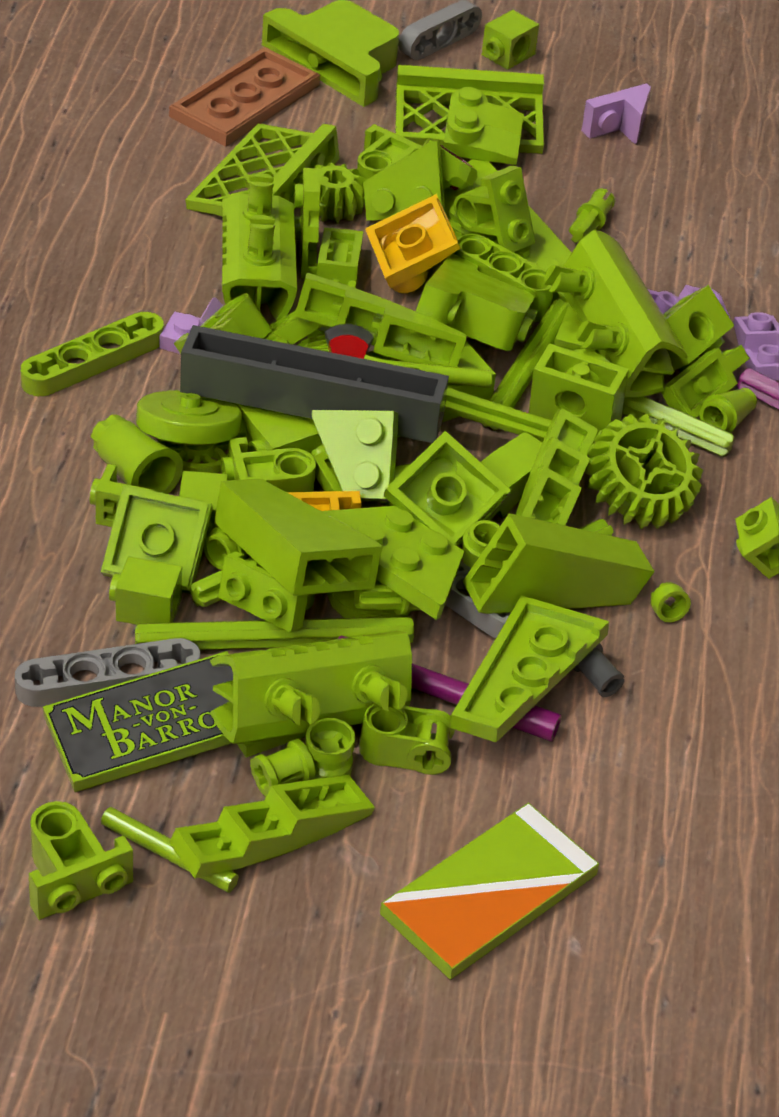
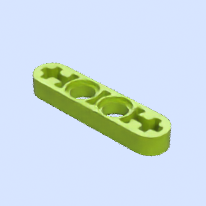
M152 312L134 313L32 356L21 364V387L29 395H51L151 352L159 347L160 334L164 329V321L159 315ZM117 344L120 345V347L104 348L102 347V345ZM80 358L85 360V362L68 363L66 360Z

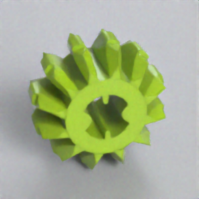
M332 162L328 166L315 165V168H319L320 176L319 216L321 221L325 222L329 219L334 220L337 224L340 219L353 221L354 215L361 214L365 206L363 184L365 178L360 176L358 169H347L345 163L341 166H336Z

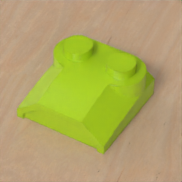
M464 87L451 95L443 146L462 158L517 165L524 114L503 106L488 103L487 97L478 89Z
M444 431L385 488L383 496L390 501V506H397L409 512L419 522L433 531L444 535L450 542L459 547L463 544L464 532L473 523L487 520L507 498L511 489L448 432Z

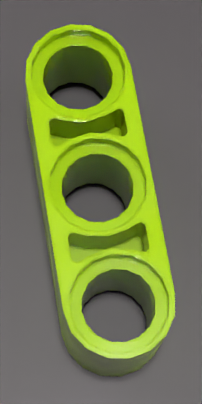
M471 233L460 236L457 240L461 248L455 254L478 265V271L531 293L535 297L531 308L538 311L534 322H540L552 304L553 292L549 291L552 286L545 285L544 283L547 270L482 235Z

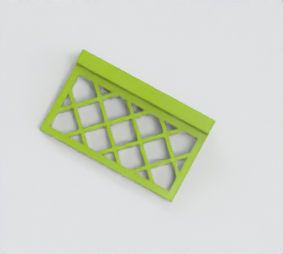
M398 65L395 91V134L421 146L424 145L428 138L433 140L440 139V144L443 146L445 133L441 129L446 127L449 111L443 105H450L451 95L455 91L464 87H474L487 97L488 103L515 111H532L523 117L522 129L524 128L533 135L535 140L520 139L519 152L543 153L542 94L544 74ZM407 103H423V104H422L421 106L417 107L416 109H414V108H412V107H411L409 104H407ZM434 110L442 118L432 123L423 115ZM414 121L424 130L420 132H404L403 128Z
M258 123L185 199L186 208L188 210L222 216L223 199L238 193L249 194V177L252 174L248 175L247 173L264 168L265 171L257 173L268 174L274 178L272 195L280 196L294 203L295 184H302L303 168H315V165L319 164L328 166L330 162L335 165L340 159L336 126L322 124L314 133ZM262 138L271 139L269 141L258 143ZM302 145L301 147H298V148H294V149H291V148H290V147ZM278 150H283V152H279V153H275V154H271V155H267V156L265 155V154L270 153V152H274V151H278ZM255 156L258 157V158H255V159H251V160H247V161L240 162V161L243 160V159H247V158H251V157H255ZM286 163L284 166L273 168V166ZM237 175L240 176V177H237V178H233V179H229V180L222 181V180L225 179V178H229V177H233V176H237ZM243 188H247V189H248V190H245V191H241V192L229 194V192H232V191H235V190H239V189H243ZM220 194H221V197H217V198H213V199H205V198H208V197H212V196H216V195H220Z

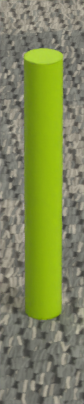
M113 807L106 809L101 818L103 826L122 836L124 835L127 839L189 872L169 844L171 838ZM227 870L200 878L230 893L235 888L239 875Z

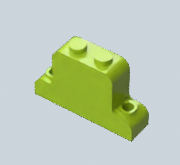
M337 0L307 15H301L288 8H276L263 14L262 46L320 74L321 82L363 107L377 100L378 85L382 80V74L391 70L397 64L399 30L354 2Z
M453 253L446 258L425 284L416 312L433 318L466 334L468 337L498 349L512 350L517 340L524 343L538 312L531 308L535 297L521 288L478 271V265Z

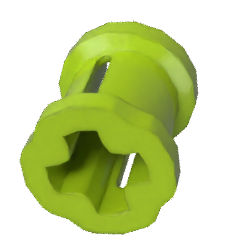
M300 739L289 741L287 748L266 757L260 754L250 760L252 776L258 789L265 797L271 785L292 783L298 780H313L315 777L314 761L308 748Z

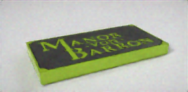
M228 651L43 706L44 718L74 793L231 744L217 727L210 714L213 709L229 702V700L214 692L213 686L233 680L231 666L213 667L210 662L211 659L217 656L228 655Z

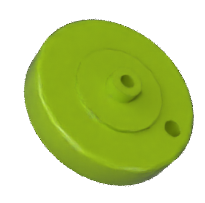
M168 390L148 394L137 403V426L144 433L161 440L192 445L217 444L229 441L241 431L242 410L237 404L232 402L204 398L198 394L183 393L180 390Z

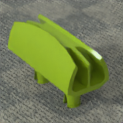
M256 173L249 177V194L238 193L223 199L222 292L225 304L245 293L250 295L259 310L260 304L267 303L271 314L277 321L288 315L297 293L294 203L280 196L272 195L274 178L271 175Z
M594 229L578 242L563 267L552 265L547 269L544 278L545 285L552 286L549 290L550 292H562L571 308H574L577 312L578 320L582 322L577 331V341L585 342L581 348L599 350L600 354L610 363L629 369L625 397L648 396L665 391L663 374L672 375L674 372L667 349L676 353L682 359L689 356L621 245L610 235Z
M391 631L352 638L334 639L332 641L220 655L210 660L213 667L231 666L233 671V680L213 686V691L229 700V702L210 712L217 727L232 744L304 733L316 720L323 718H336L345 721L348 725L363 723L366 709L373 703L388 712L389 706L400 710L404 706H409L411 702L412 651L408 633L403 631Z

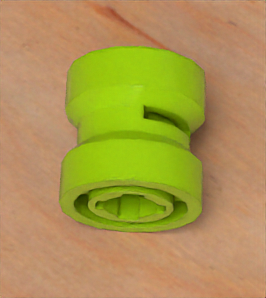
M336 718L316 720L307 729L305 745L315 765L314 779L351 775L353 766L352 753L355 745V733L352 727L345 721Z

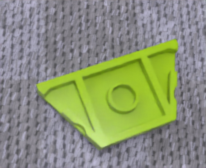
M397 506L322 511L383 546L376 580L435 620L441 618L447 597H449L454 579L460 568L464 550L450 542L444 535L433 531L419 522L409 512Z

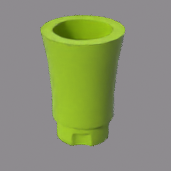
M112 414L107 419L99 421L93 428L91 438L94 441L93 448L106 464L117 465V475L125 484L149 488L155 492L169 494L175 488L183 471V461L179 453L157 442L133 422L126 420L120 415Z

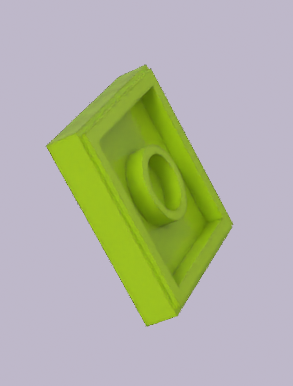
M123 485L101 573L103 576L113 577L114 573L121 574L128 556L182 566V592L191 594L190 586L196 579L213 511L212 503Z

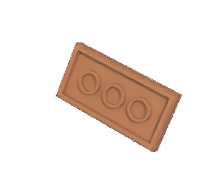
M263 47L170 105L169 117L226 147L251 131L258 123H263L318 87L320 74Z

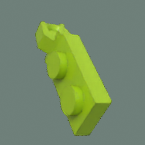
M742 345L731 350H724L723 352L719 347L706 352L665 385V391L661 393L669 407L696 418L699 416L700 409L707 397L728 392L738 384L733 372L749 360V357Z

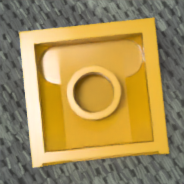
M437 194L365 228L390 289L392 288L398 293H409L420 288L427 279L428 269L461 248Z

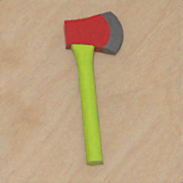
M340 324L325 331L329 352L402 367L410 364L420 365L429 369L432 373L449 376V384L491 387L492 371L384 360L366 355L374 336L360 326Z

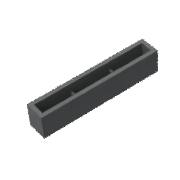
M196 325L192 326L181 351L180 392L194 393L204 398H212L311 419L312 410L395 411L399 414L397 436L430 443L437 439L444 418L449 380L447 375Z

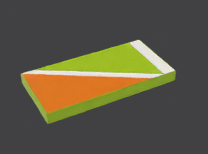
M528 802L381 903L380 915L451 980L596 876L599 863Z

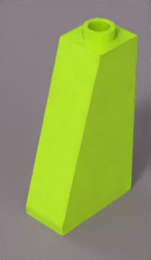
M263 479L221 481L214 523L291 595L374 589L383 547L380 543Z
M509 513L464 578L463 583L478 612L492 614L512 612L521 595L566 609L631 605L655 571L637 541Z

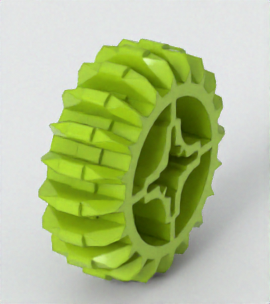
M629 414L622 421L615 419L610 422L603 431H599L594 439L595 442L592 443L587 452L590 460L584 473L591 476L588 481V488L599 491L596 496V503L607 502L610 505L608 516L619 512L623 515V524L636 519L640 529L647 527L650 522L658 529L660 526H664L667 521L671 524L677 521L694 504L693 500L699 494L700 487L702 486L699 480L702 478L703 469L696 466L699 462L700 454L688 451L691 447L692 439L681 440L678 437L679 427L670 431L665 428L664 418L654 424L651 422L648 414L641 416L638 421L632 414Z

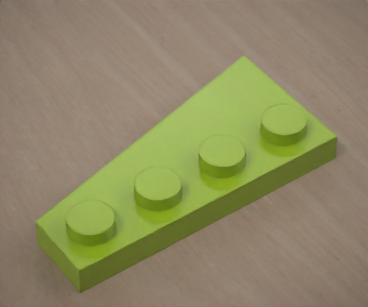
M521 595L452 712L451 729L497 742L608 635L609 621Z

